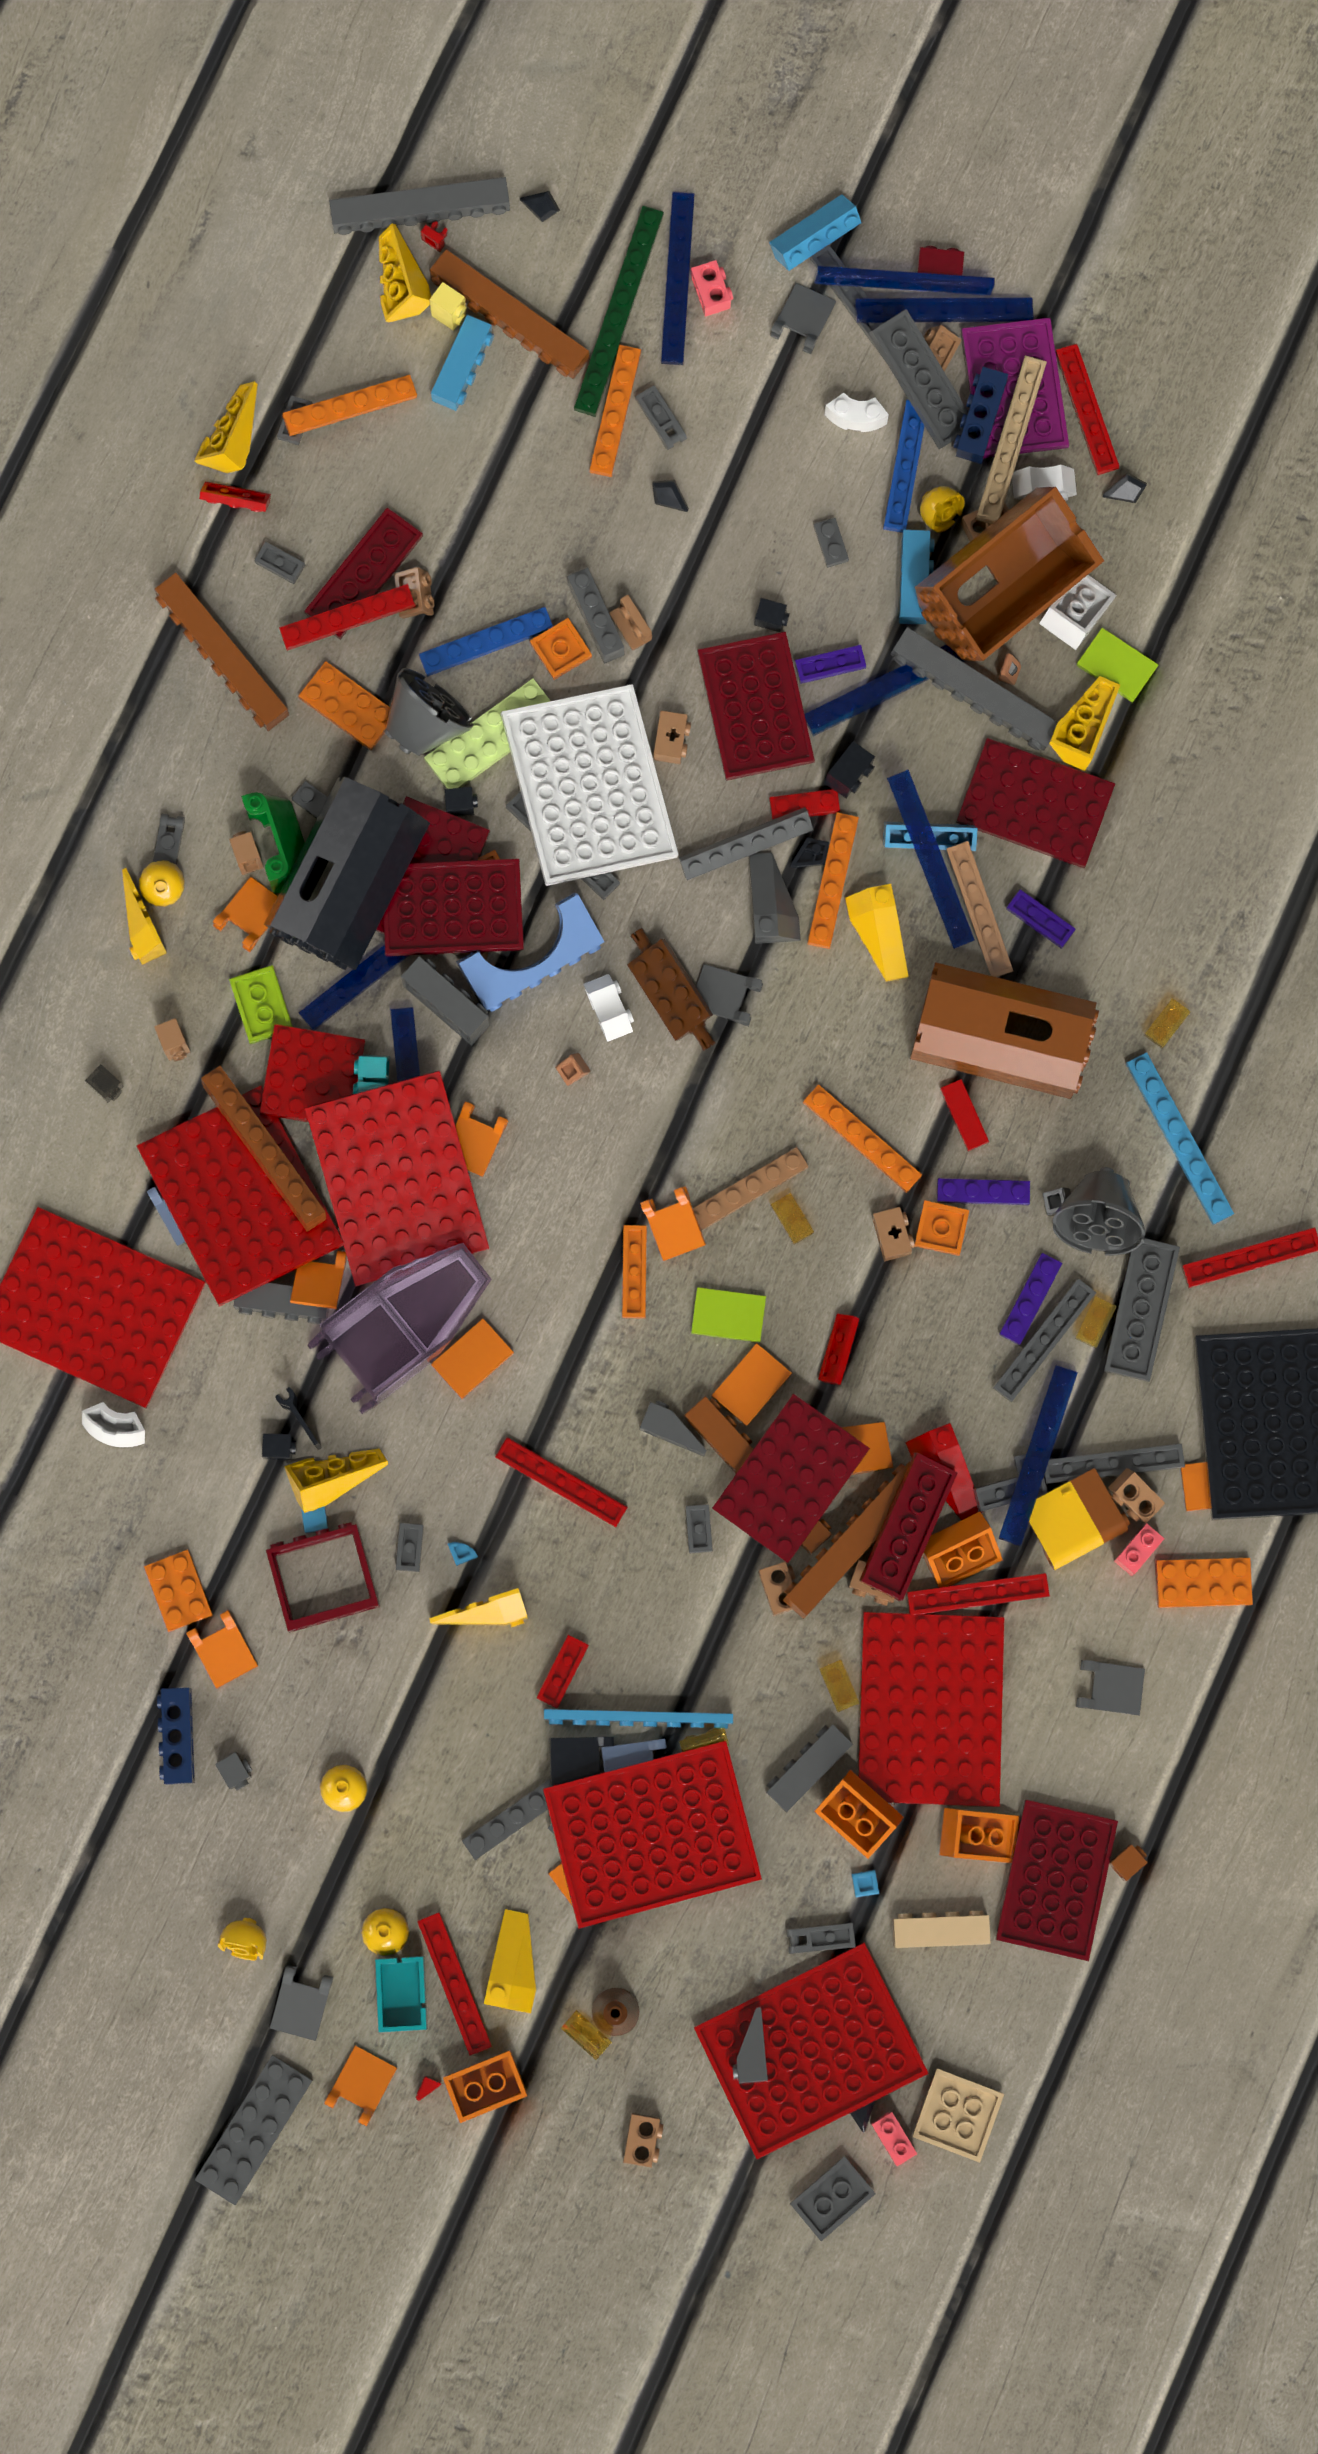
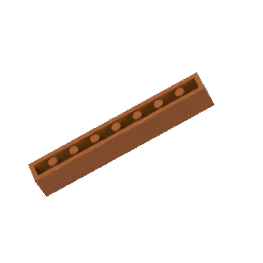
M447 249L431 267V281L437 287L444 282L463 295L465 303H467V307L471 311L481 313L489 324L499 326L503 329L506 336L519 340L523 348L530 352L533 350L544 363H551L557 367L556 370L564 377L569 376L574 379L589 360V350Z
M174 573L155 588L157 594L155 600L162 609L167 607L171 612L169 617L176 626L180 624L185 629L183 634L190 643L194 641L198 645V653L204 660L208 658L211 661L212 665L210 667L218 677L222 675L225 678V686L232 694L235 692L241 698L238 700L246 711L251 710L255 715L252 718L260 728L264 726L267 731H270L289 716L286 706L177 573Z
M219 1066L201 1078L203 1088L305 1230L308 1232L326 1220V1213L222 1067Z
M705 1396L685 1414L684 1418L737 1474L754 1450L750 1445L753 1442L744 1432L740 1434L735 1429L737 1424L729 1415L724 1417L719 1412L721 1407L713 1398L708 1400ZM822 1518L801 1546L811 1555L831 1537L832 1534L829 1531L832 1528Z
M910 1461L905 1466L901 1463L892 1473L895 1476L890 1483L885 1480L877 1489L880 1494L875 1499L870 1497L863 1504V1513L860 1516L854 1514L846 1523L849 1528L844 1533L839 1531L832 1538V1547L829 1550L825 1547L815 1557L818 1562L813 1567L808 1565L800 1573L801 1581L798 1584L793 1581L784 1591L787 1596L783 1601L803 1619L878 1538Z

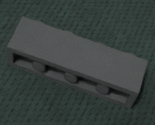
M587 567L567 576L570 591L603 663L605 664L624 656V645L589 568Z
M267 1283L234 1299L233 1305L236 1310H239V1314L252 1315V1312L262 1313V1317L275 1318V1315L285 1316L284 1319L289 1321H298V1318L308 1319L307 1322L311 1324H321V1321L327 1322L329 1308L290 1303L293 1286Z
M825 1725L816 1734L819 1739L813 1745L808 1742L800 1751L802 1756L797 1761L792 1759L783 1768L786 1773L780 1779L775 1776L766 1785L769 1788L766 1793L786 1813L853 1745L834 1725L830 1728Z

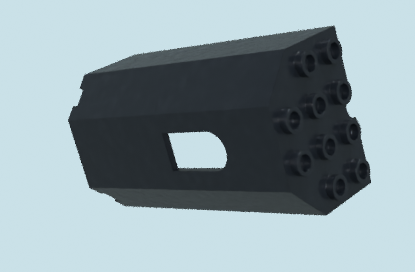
M338 777L264 925L271 929L270 934L280 938L281 941L291 946L295 945L300 950L308 954L312 953L326 962L330 961L343 970L349 967L356 971L430 822L402 803L399 804L377 790L347 777ZM328 862L334 863L320 893L314 900L309 901Z

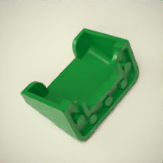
M258 792L243 795L241 797L249 820H258L264 828L271 827L279 855L267 860L265 871L273 893H280L305 844L293 805L290 800L284 797Z

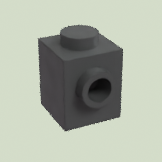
M237 1752L215 1764L229 1789L235 1788L238 1791L248 1785L247 1780L252 1778L249 1773L252 1771L250 1764L246 1758L242 1760Z

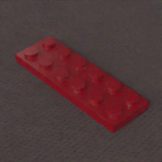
M386 508L304 610V613L308 617H312L378 594L422 539L423 533L389 508ZM347 631L335 634L334 636L341 640Z
M914 1453L859 1582L898 1601H903L958 1474L957 1472L919 1453Z

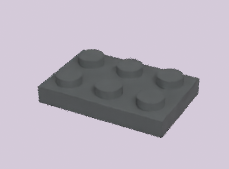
M843 2156L797 2196L790 2205L819 2240L823 2241L876 2193L846 2157Z

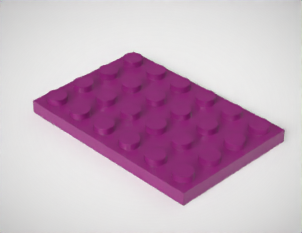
M1044 318L962 328L961 334L970 394L974 395L976 387L973 386L976 373L981 374L982 367L1009 374L984 458L995 457L1025 355L1046 361L1047 363L1019 454L1069 448L1051 319ZM988 391L981 392L983 397L992 396ZM983 412L974 413L978 418L985 417Z

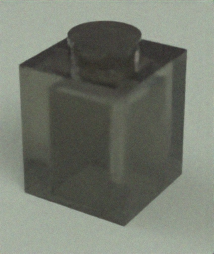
M101 1064L85 1080L87 1085L107 1103L110 1100L115 1101L121 1095V1089L124 1087Z

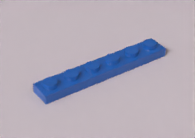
M906 400L883 530L903 533V530L907 528L925 427L909 400Z
M546 607L419 653V658L428 677L538 636L552 628L553 625Z

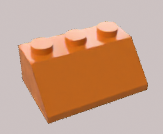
M981 1512L931 1535L923 1552V1558L938 1588L951 1586L1003 1560L992 1529Z

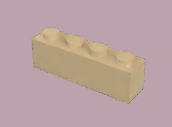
M969 1911V1916H960V1912H945V1917H936V1912L922 1913V1918H912V1913L898 1914V1919H893L894 1948L991 1944L989 1915H983V1911Z

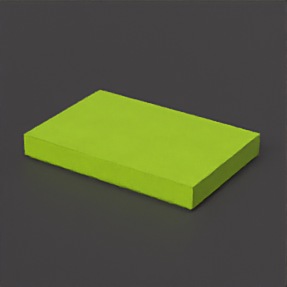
M1101 628L1076 666L1096 679L1101 676L1120 684L1118 694L1133 703L1157 669L1158 664L1104 628Z
M273 965L229 979L250 1045L272 1038L274 1024L293 1027Z
M697 1287L691 1334L760 1343L766 1296Z

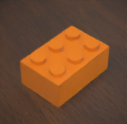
M851 1770L814 1811L867 1859L870 1858L904 1818Z
M511 2050L443 2077L460 2123L528 2096Z

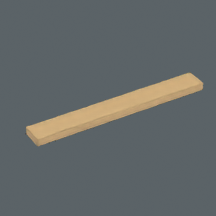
M1025 355L976 520L993 524L1001 516L1045 370L1046 361Z

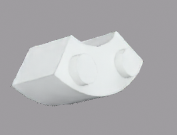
M842 393L825 407V416L832 423L845 430L869 432L885 426L888 421L889 414L876 398L868 401H857Z
M1064 465L1045 468L1029 466L1014 471L1012 476L1014 498L1022 500L1037 487H1056L1065 501L1068 500V497L1077 495L1074 469Z
M607 974L583 984L607 1042L633 1032L630 1023L634 1022L630 1010H625L618 994L622 992L617 980L612 981L610 975Z
M104 1402L82 1411V1425L90 1435L100 1442L115 1447H133L145 1443V1430L135 1412L117 1413L109 1409Z

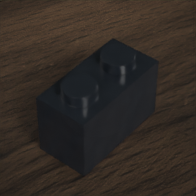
M853 741L829 771L824 784L847 799L851 792L855 794L862 785L861 779L864 776L868 778L874 770L875 766L872 764L875 756Z

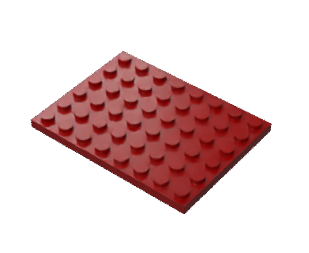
M440 1070L305 1107L355 1286L429 1266L461 1248L467 1255L489 1249Z
M262 1086L242 1094L243 1098L326 1213V1220L308 1232L218 1107L136 1145L218 1307L344 1246L343 1240L278 1117L260 1114L263 1096Z
M37 1207L0 1284V1343L147 1409L206 1282Z
M863 1612L858 1777L886 1802L1000 1807L1004 1617L928 1614L910 1616V1614Z
M726 1741L543 1789L578 1929L762 1880Z
M865 1943L694 2027L756 2159L768 2155L929 2074ZM761 2007L768 2081L739 2084V2079H734L732 2064H737V2056L756 2008Z

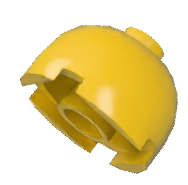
M939 486L927 491L923 495L920 505L922 520L930 529L938 533L946 531L955 523L952 519L956 514L961 515L965 505L964 497L953 488Z
M162 860L150 863L143 869L139 878V889L142 896L148 903L155 906L165 907L174 904L181 897L185 888L182 871L176 864Z
M337 1765L329 1769L323 1776L320 1784L321 1797L325 1804L339 1812H348L358 1808L365 1800L368 1791L367 1781L363 1773L349 1765Z
M382 1908L373 1911L367 1916L363 1923L361 1934L364 1944L370 1951L376 1955L388 1956L396 1954L403 1949L408 1941L409 1927L401 1913L394 1909Z
M243 1918L242 1921L236 1920L229 1923L223 1929L218 1947L224 1952L226 1948L232 1950L231 1955L234 1957L256 1961L259 1956L260 1960H262L266 1950V1934L261 1927L256 1925L257 1922L255 1920Z

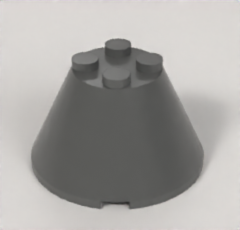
M402 668L397 675L384 733L389 738L399 742V748L406 754L413 752L420 756L472 729L474 724L469 723L471 716L454 697L438 684H435L433 687L425 682L424 679L426 677L408 668Z
M1103 1167L1100 1171L1086 1174L1054 1213L1052 1220L1053 1231L1061 1241L1072 1248L1090 1254L1092 1250L1103 1251L1105 1256L1126 1254L1141 1246L1145 1237V1227L1130 1188V1181L1114 1173V1170L1108 1167Z

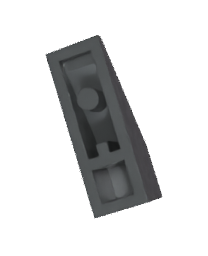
M656 1401L655 1404L650 1402L640 1426V1431L705 1457L706 1449L674 1412L668 1409L669 1405L660 1401Z
M761 2007L756 2008L737 2056V2064H732L734 2079H739V2084L768 2081Z

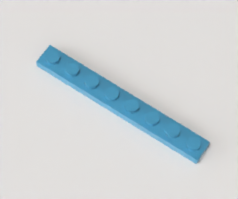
M1146 1052L1127 1062L1128 1070L1212 1225L1234 1214L1232 1208L1148 1053Z
M544 1709V1720H549V1724L563 1725V1720H572V1725H586L587 1721H596L597 1726H610V1721L620 1722L619 1726H634V1722H643V1727H657V1723H667V1727H681V1723H690V1728H704V1724H714V1728L728 1729V1724H733V1714Z

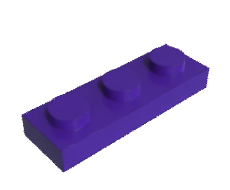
M861 645L795 660L800 684L866 669Z
M1021 889L1006 908V910L1061 949L1076 930Z

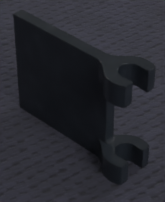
M290 1387L286 1389L289 1393V1398L283 1400L277 1394L275 1398L280 1406L294 1413L317 1450L321 1449L322 1447L297 1410L298 1398Z
M614 1737L549 1738L550 1786L600 1774L599 1747L614 1746Z

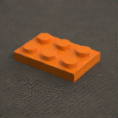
M188 1549L144 1566L168 1632L213 1616Z

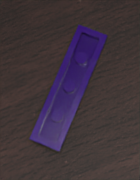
M938 1178L937 1203L1030 1205V1181Z
M1044 1253L1040 1255L999 1334L1000 1336L1020 1346L1063 1263Z

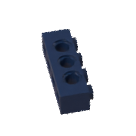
M982 367L981 374L976 373L973 382L976 390L974 395H969L966 407L970 409L968 415L963 414L960 427L964 429L961 436L957 435L953 447L957 449L956 457L982 464L1009 374ZM988 391L992 396L983 397L981 392ZM983 412L985 417L978 418L974 413ZM970 432H975L979 435V437L973 439L970 438L968 434Z
M161 1689V1694L157 1695V1707L162 1710V1718H158V1732H162L163 1742H159V1756H163V1766L159 1767L160 1780H164L165 1785L195 1783L192 1689ZM173 1706H178L181 1710V1714L177 1719H171L169 1716V1710ZM173 1730H179L182 1735L181 1740L177 1743H172L170 1740V1733ZM176 1753L182 1756V1763L178 1767L172 1766L170 1762L172 1755Z

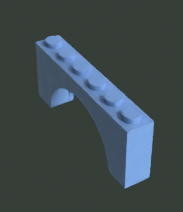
M573 893L555 904L559 914L558 935L549 952L536 963L520 969H502L489 964L478 951L471 952L456 961L480 1005L486 1010L495 1011L502 1006L501 1002L508 998L513 1000L522 995L521 990L528 986L530 989L542 983V978L547 975L550 977L557 975L562 971L561 967L569 964L571 966L581 960L580 956L587 952L592 954L601 948L600 944L604 943V940L578 894Z

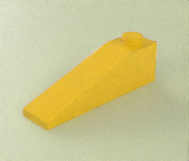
M392 223L379 236V262L383 263V275L380 276V283L384 286V295L380 296L386 322L420 315L430 305V298L432 297L423 273L396 224Z
M255 381L238 387L226 406L227 413L213 425L216 427V430L210 438L206 437L202 442L194 460L197 464L225 473L239 471L244 468L250 452L258 385Z
M1099 676L1076 704L1056 724L1049 744L1063 762L1083 771L1086 770L1093 759L1120 684Z
M127 868L122 869L127 919L130 941L133 945L129 949L134 960L139 959L143 965L167 954Z
M891 884L870 887L846 897L845 902L849 920L871 954L885 981L908 978Z
M380 1449L351 1452L349 1457L336 1458V1455H329L327 1460L315 1461L314 1458H307L284 1467L296 1501L303 1512L306 1513L328 1505L387 1466L388 1461Z
M519 1588L489 1597L487 1602H475L466 1606L465 1609H455L429 1618L432 1625L510 1624L511 1628L525 1624L524 1619H527L528 1616Z
M505 1909L484 2004L531 2013L536 1993L529 1916L526 1913Z

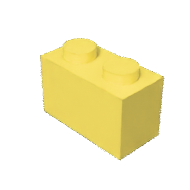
M442 282L430 298L432 317L454 331L457 326L463 324L466 318L465 297Z

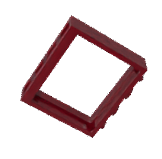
M352 1522L338 1525L339 1529L329 1531V1528L315 1532L316 1536L309 1538L306 1535L293 1538L292 1543L284 1545V1541L276 1542L270 1545V1549L266 1550L289 1633L380 1607L357 1524L352 1525ZM353 1535L370 1598L293 1620L277 1556Z

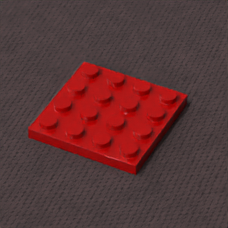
M274 1024L260 1114L308 1122L305 1107L352 1095L353 1085L356 1082L358 1083V1074H354V1062L359 1059L360 1055H363L365 1039Z

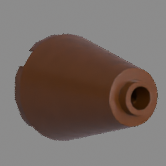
M607 1989L600 1993L593 2003V2021L597 2028L607 2035H624L630 2032L638 2022V2002L625 1989ZM612 2009L620 2011L618 2018L611 2016Z

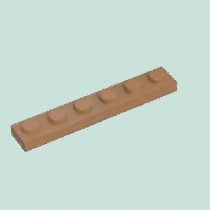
M969 842L947 848L990 975L998 977L1012 972L1013 968Z
M794 1148L694 1207L693 1210L701 1231L808 1169L809 1166L798 1148Z

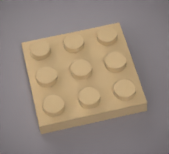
M936 2068L912 2137L980 2163L1004 2094Z

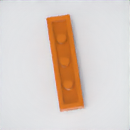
M624 1225L622 1318H646L647 1226Z

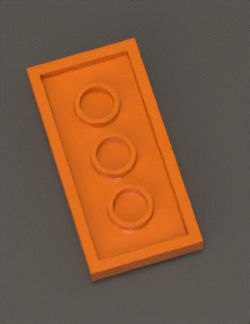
M327 661L324 662L298 696L300 700L369 750H372L385 734L384 730L387 725L390 707Z
M1250 1558L1156 1561L1158 1608L1253 1605Z

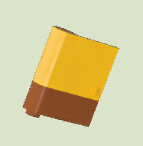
M1095 1468L1021 1507L1041 1543L1045 1557L1053 1570L1128 1531L1127 1526L1130 1525L1126 1514L1119 1512Z

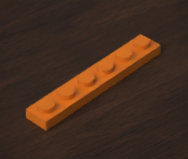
M619 344L590 466V473L612 478L641 356V349Z
M406 375L284 412L282 417L289 436H293L417 398V393L411 376Z
M836 813L808 945L830 949L859 817Z
M819 1084L803 1101L808 1108L906 1193L922 1177L919 1171Z

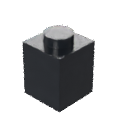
M761 598L754 626L781 632L782 626H787L790 613L786 612L787 605Z
M472 787L444 789L447 813L454 816L474 815V808L478 807L477 794H473Z
M263 1433V1459L292 1460V1454L296 1455L297 1441L293 1440L291 1434Z

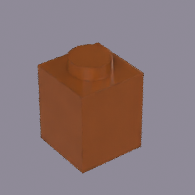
M1131 1844L1112 1859L1109 1865L1123 1881H1127L1148 1863L1144 1859L1147 1855L1138 1845L1134 1847Z

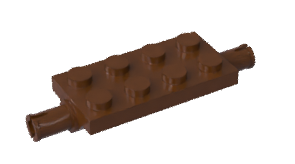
M643 928L635 931V934H631L630 937L634 940L641 953L627 966L674 1040L678 1041L690 1033L695 1036L702 1050H707L716 1043L705 1028L706 1020L713 1016V1013L667 941L660 939L653 945Z

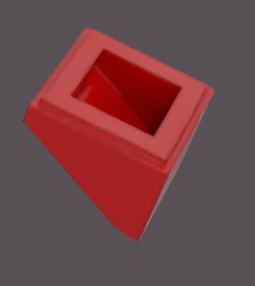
M424 2076L415 2097L416 2100L420 2101L442 2083Z

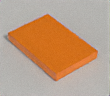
M482 1318L437 1358L431 1366L457 1395L463 1399L511 1357L514 1352Z
M756 1343L711 1397L745 1426H748L792 1373Z

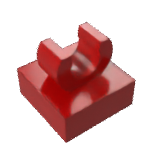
M435 221L432 223L431 228L427 225L424 226L421 230L422 241L440 252L445 246L444 238L448 234V229L445 227L442 232H436L435 230L439 225Z

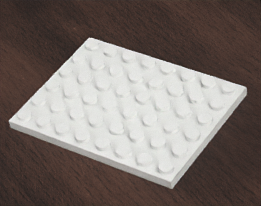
M633 684L501 712V718L546 886L678 857V851Z

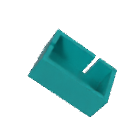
M360 1055L359 1059L355 1060L354 1074H358V1083L356 1082L353 1085V1094L389 1084L390 1056Z
M425 1956L402 1958V1963H399L398 1958L375 1959L378 2032L427 2030V2007H422V2003L427 2002Z

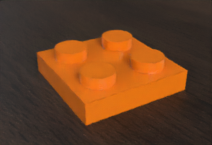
M569 618L530 640L531 646L553 680L592 658L591 652Z
M924 1200L915 1246L960 1256L970 1210Z

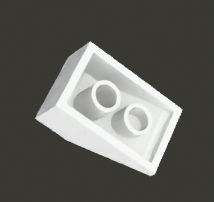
M1087 575L1050 606L1039 624L1076 650L1117 595Z

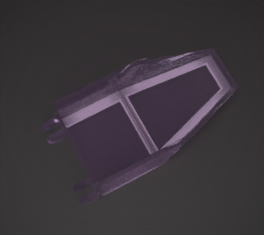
M463 1243L436 1252L433 1255L416 1259L405 1265L396 1266L319 1325L320 1332L307 1346L309 1349L318 1346L324 1339L327 1340L330 1345L322 1349L316 1357L318 1360H321L333 1349L364 1387L350 1400L353 1403L358 1402L367 1393L373 1398L360 1408L359 1411L361 1414H364L375 1408L439 1356L451 1342L492 1279Z

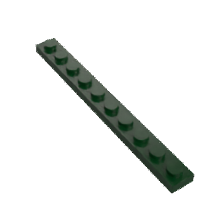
M642 206L574 406V411L596 417L619 349V344L623 338L664 216L663 211Z

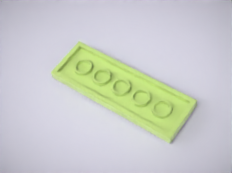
M531 679L473 721L474 726L470 731L440 745L425 756L424 760L446 789L462 788L510 753L501 712L550 702V699L536 681Z

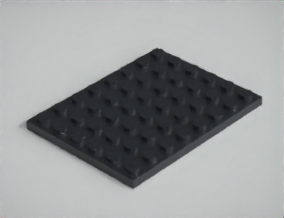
M1318 1328L1196 1335L1195 1347L1211 1520L1318 1514Z

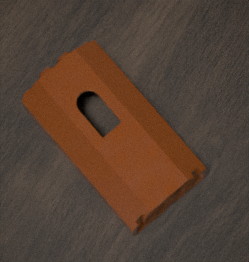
M1037 487L915 586L918 604L922 609L921 614L934 627L936 637L954 650L961 659L984 661L1102 564L1104 559L1085 530L1076 523L1075 515L1056 487ZM987 566L997 584L971 605H963L958 599L959 588L982 568Z
M935 962L910 1059L1071 1099L1073 1094H1078L1083 1080V1076L1080 1073L1083 1072L1089 1060L1091 1052L1089 1046L1095 1036L1096 1027L1094 1025L1099 1014V1010H1096L1097 1002ZM1009 1011L1047 1021L1052 1027L1051 1037L1045 1041H1037L1005 1033Z

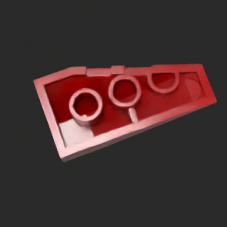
M951 1423L930 1430L905 1442L911 1458L914 1453H919L958 1473L945 1502L961 1521L980 1512L978 1511L973 1491L975 1487Z

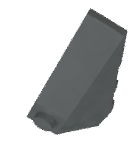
M757 853L750 855L755 944L801 941L799 916L773 854Z

